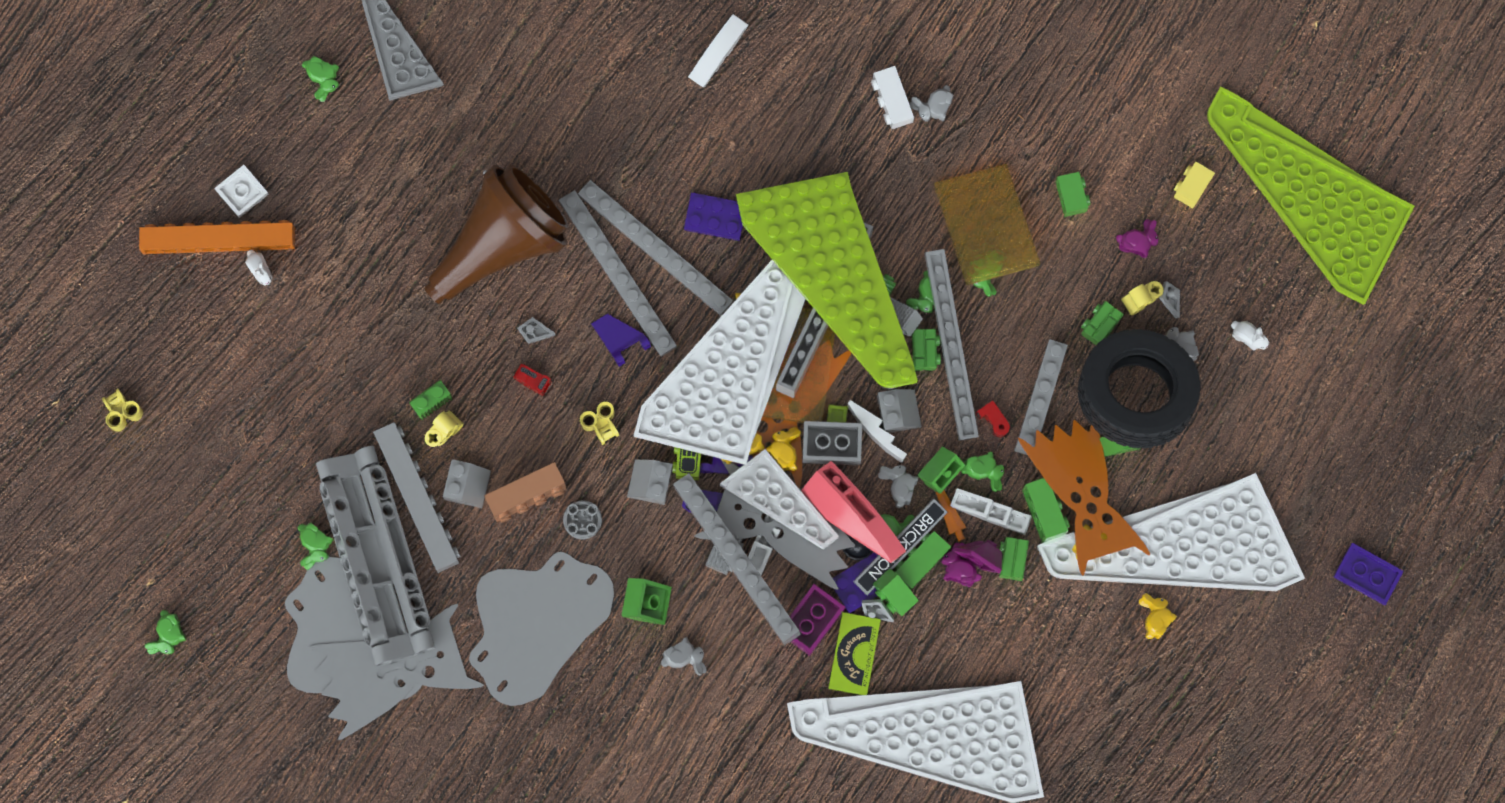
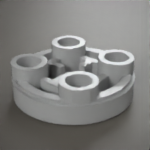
M577 501L567 507L563 516V523L569 535L576 539L585 540L598 533L602 525V516L595 504L589 501Z

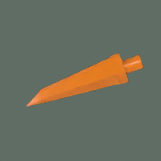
M944 490L941 494L936 492L939 504L948 512L944 516L949 535L955 533L958 542L964 540L965 537L962 530L966 529L965 524L956 509L950 506L951 501Z

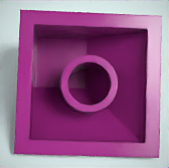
M978 540L953 549L955 553L970 561L981 570L999 574L1002 571V551L997 549V545L990 540L986 542Z

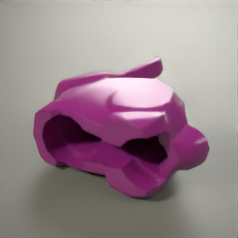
M1146 219L1143 232L1133 229L1125 232L1123 235L1118 234L1116 240L1119 243L1120 251L1131 252L1140 255L1141 258H1147L1151 245H1158V235L1154 231L1157 221Z
M955 543L952 547V552H948L941 559V563L947 565L943 579L971 587L974 582L980 581L982 576L977 573L975 566L970 561L961 560V556L953 551L955 547L965 544Z

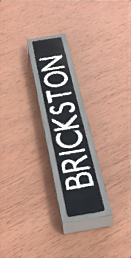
M932 499L896 536L906 552L892 563L878 555L853 582L868 595L875 588L873 583L889 568L892 570L948 512L935 499Z

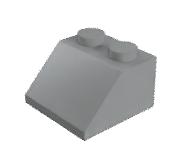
M895 389L878 392L877 402L880 418L883 420L882 428L884 431L892 433L921 428L915 390Z
M452 459L443 493L444 500L483 508L484 495H486L491 471L471 463Z
M635 460L627 497L665 505L673 464L656 460Z

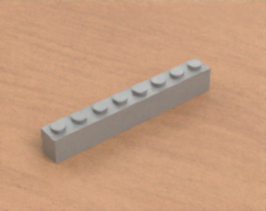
M395 422L374 431L373 433L436 571L439 573L459 564L457 558L460 557L456 546L452 548L449 542L453 540L449 530L443 529L442 523H444V519L441 513H436L433 507L437 504L433 496H428L427 494L428 484L425 478H420L418 471H421L417 461H412L410 454L413 452L409 443L405 444L402 439L405 434L401 426L397 427Z

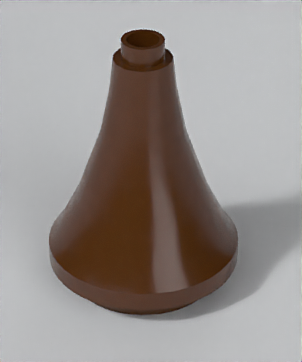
M493 165L484 174L483 184L474 208L456 242L439 266L429 276L430 282L424 289L436 303L441 304L445 299H453L466 288L490 274L530 258L559 252L567 245V239L563 231L568 227V223L550 197L522 170L513 165H510L506 170L498 165Z

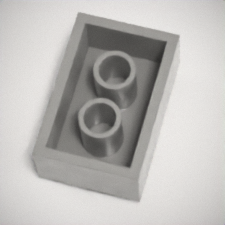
M804 421L802 463L827 464L832 461L834 464L860 465L862 423Z

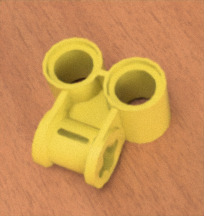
M1152 281L1146 285L1141 284L1132 289L1121 300L1130 315L1133 316L1155 302L1163 294V286L1157 281Z
M119 388L110 396L102 398L110 411L106 416V424L114 431H122L126 427L127 418L131 421H138L143 416L142 408L134 401L127 402ZM137 407V412L134 415L128 414L130 408ZM120 417V423L113 426V419Z
M601 402L597 407V414L592 411H586L581 415L580 423L582 428L586 431L594 430L602 445L610 438L619 436L617 429L611 421L615 414L611 403ZM603 408L611 410L608 416H603L600 412ZM587 417H592L594 419V423L592 425H586L584 424V420Z
M450 410L448 412L443 411L435 418L432 423L434 425L426 433L425 442L431 447L441 446L445 444L451 435L454 436L463 427L464 423ZM435 434L438 435V436H437V440H438V441H434V439H435V436H434V435H435Z

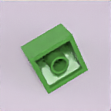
M628 578L621 616L637 621L665 625L672 587L647 579Z

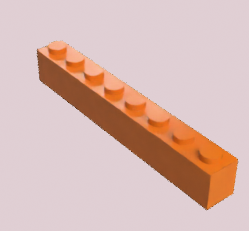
M280 220L278 223L260 221L259 224L243 221L240 224L222 222L221 225L202 223V225L195 226L193 223H185L183 226L165 224L164 227L148 224L145 227H139V250L142 254L295 249V226L288 220Z

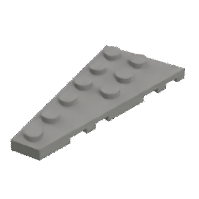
M362 0L389 100L444 86V83L428 63L386 0Z

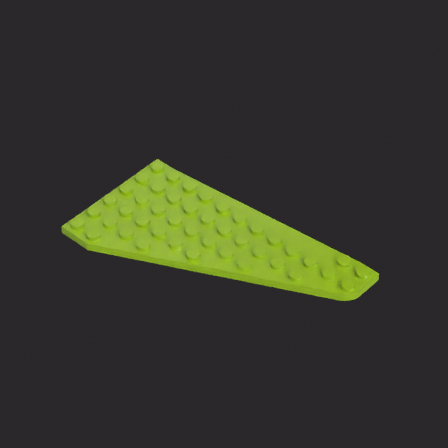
M1220 86L1207 112L1209 124L1335 290L1364 305L1415 206L1383 190L1259 111L1245 99Z
M848 172L736 194L742 225L879 385L886 388L917 383L913 360L856 203Z

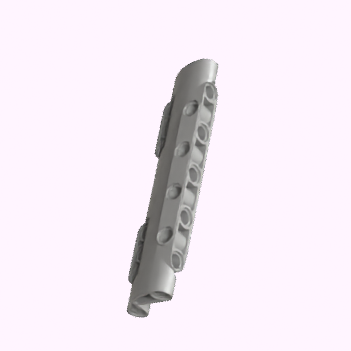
M367 446L359 449L354 454L328 458L317 462L316 467L321 480V497L365 643L371 648L376 666L403 660L434 649V642L428 626L430 617L384 468L379 465L375 447ZM360 475L362 476V480H363V483H364V486H365V490H366V493H367V496H368V500H369V503H370V506H371V510H372V513H373V516H374L375 523H374L373 518H372V514H371V511H370V508H369V504H368V501H367V498H366V494H365V491H364V488H363V484H362ZM335 504L339 505L340 510L336 508ZM346 540L351 543V546L346 543ZM357 577L362 580V583L357 580ZM393 584H394L395 589H396V593H397V596H398V599H399V603H400V606H401V609H402V613H403V616H404V619H405V623H406V626H407V629H408V634H407V630H406V627H405V624H404V621H403V617H402V614H401V611H400V607H399V604H398V601H397V597H396V594H395V591H394ZM410 601L414 602L415 607L411 605ZM368 613L372 615L373 620L368 617ZM416 619L420 621L421 626L417 624Z

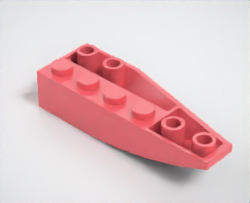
M832 461L817 470L801 490L825 520L890 563L906 552L880 514Z

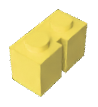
M1195 161L1193 166L1189 165L1183 175L1186 178L1184 181L1179 180L1175 186L1176 194L1174 198L1193 209L1215 173Z

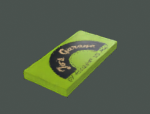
M842 612L828 689L867 696L881 619Z

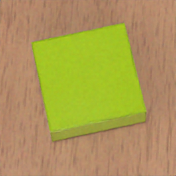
M829 404L827 422L846 423L848 407Z

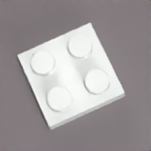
M245 165L241 166L214 188L239 218L269 195Z

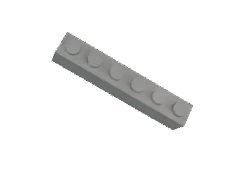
M1050 339L1042 358L1018 436L1033 447H1035L1036 430L1040 432L1042 430L1068 346ZM1017 439L1014 451L1027 455Z

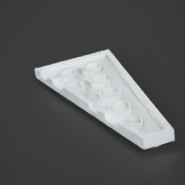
M766 449L720 483L721 487L823 550L839 537Z

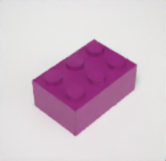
M813 584L789 616L800 631V635L792 640L791 643L810 656L845 610V606Z

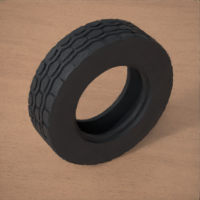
M1142 329L1119 331V333H1113L1107 336L1106 339H1102L1091 350L1078 382V399L1085 418L1100 435L1102 434L1108 440L1116 442V444L1129 446L1130 448H1153L1154 446L1157 447L1172 441L1188 426L1199 402L1201 381L1199 380L1200 376L1193 359L1174 340L1154 331ZM1135 365L1151 369L1164 380L1169 391V401L1160 409L1151 412L1131 410L1119 403L1113 396L1109 387V376L1125 366Z

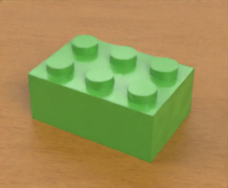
M1042 478L1026 484L1022 492L1041 542L1044 543L1065 535L1068 532L1067 528L1070 527L1066 516H1062L1061 510L1063 507L1059 498L1056 499L1054 491L1046 480Z

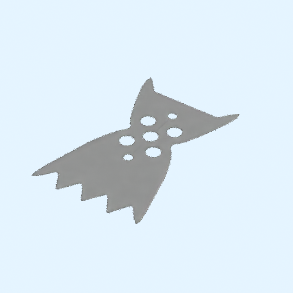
M722 461L730 475L739 469L734 463L727 465L726 462ZM724 490L717 514L731 534H734V538L736 535V539H739V537L743 539L762 535L770 546L789 562L831 588L838 589L829 572L846 569L848 566L837 554V551L855 546L845 532L827 521L839 537L823 550L775 519L769 523L764 522L761 518L762 511L730 491ZM741 504L742 509L737 511L734 506ZM746 518L755 520L756 524L753 529H746L743 522ZM775 527L782 528L784 531L783 537L779 539L774 538L772 530ZM705 531L695 535L696 538L710 540Z
M458 604L446 608L430 620L428 626L434 642V649L399 660L393 664L376 666L371 648L365 641L310 646V649L327 655L326 659L315 670V673L333 677L332 682L322 692V695L340 700L339 704L330 713L329 718L347 721V725L341 732L338 740L346 738L389 711L411 691L415 684L419 683L428 687L473 689L484 686L482 683L467 677L449 620ZM442 651L444 657L438 658L437 652ZM407 659H414L417 666L414 670L409 671L405 668L404 664ZM432 666L435 673L433 677H424L422 673L424 667ZM379 671L384 672L383 678L377 677ZM402 675L406 678V684L403 687L395 686L394 678L396 676Z

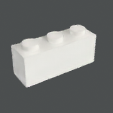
M893 66L875 72L871 84L874 91H878L879 97L877 99L880 108L883 107L885 110L884 119L886 124H890L891 129L913 123L914 116L896 67Z

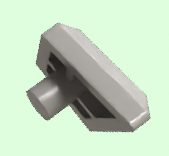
M1166 281L1163 283V294L1159 299L1175 318H1179L1180 290Z
M533 317L517 328L528 344L555 336L552 330Z
M881 599L862 600V607L866 617L894 622L893 615Z

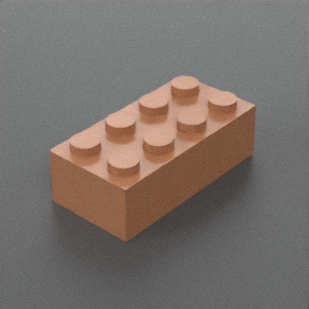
M554 462L484 495L496 522L501 521L503 523L512 518L511 515L517 512L518 514L525 513L529 510L528 507L534 504L539 506L547 502L546 499L551 496L556 498L564 494L566 485Z

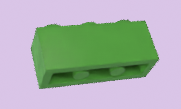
M935 531L931 535L927 533L920 540L922 544L918 548L914 547L907 554L909 558L905 562L901 560L894 568L896 570L895 573L901 577L910 590L921 581L951 548Z

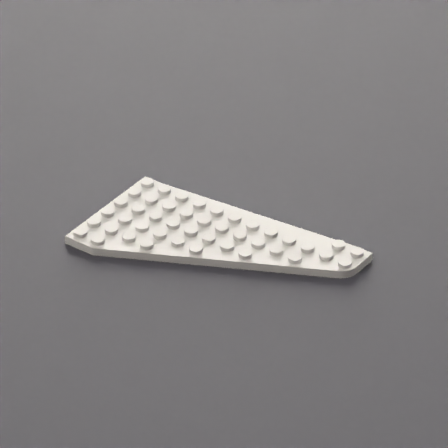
M773 260L769 262L641 406L634 437L744 465L747 464L754 437L805 302L804 296Z
M1256 473L1227 485L1124 516L1123 519L1144 542L1150 555L1134 546L1088 560L1084 576H1082L1076 554L1072 551L1075 544V532L1037 545L1048 572L1060 579L1278 591L1305 579ZM1112 520V521H1109V522H1105V523H1106V524H1111V523L1113 522V520Z
M1021 681L992 686L806 699L787 703L792 732L801 741L1010 803L1044 797Z

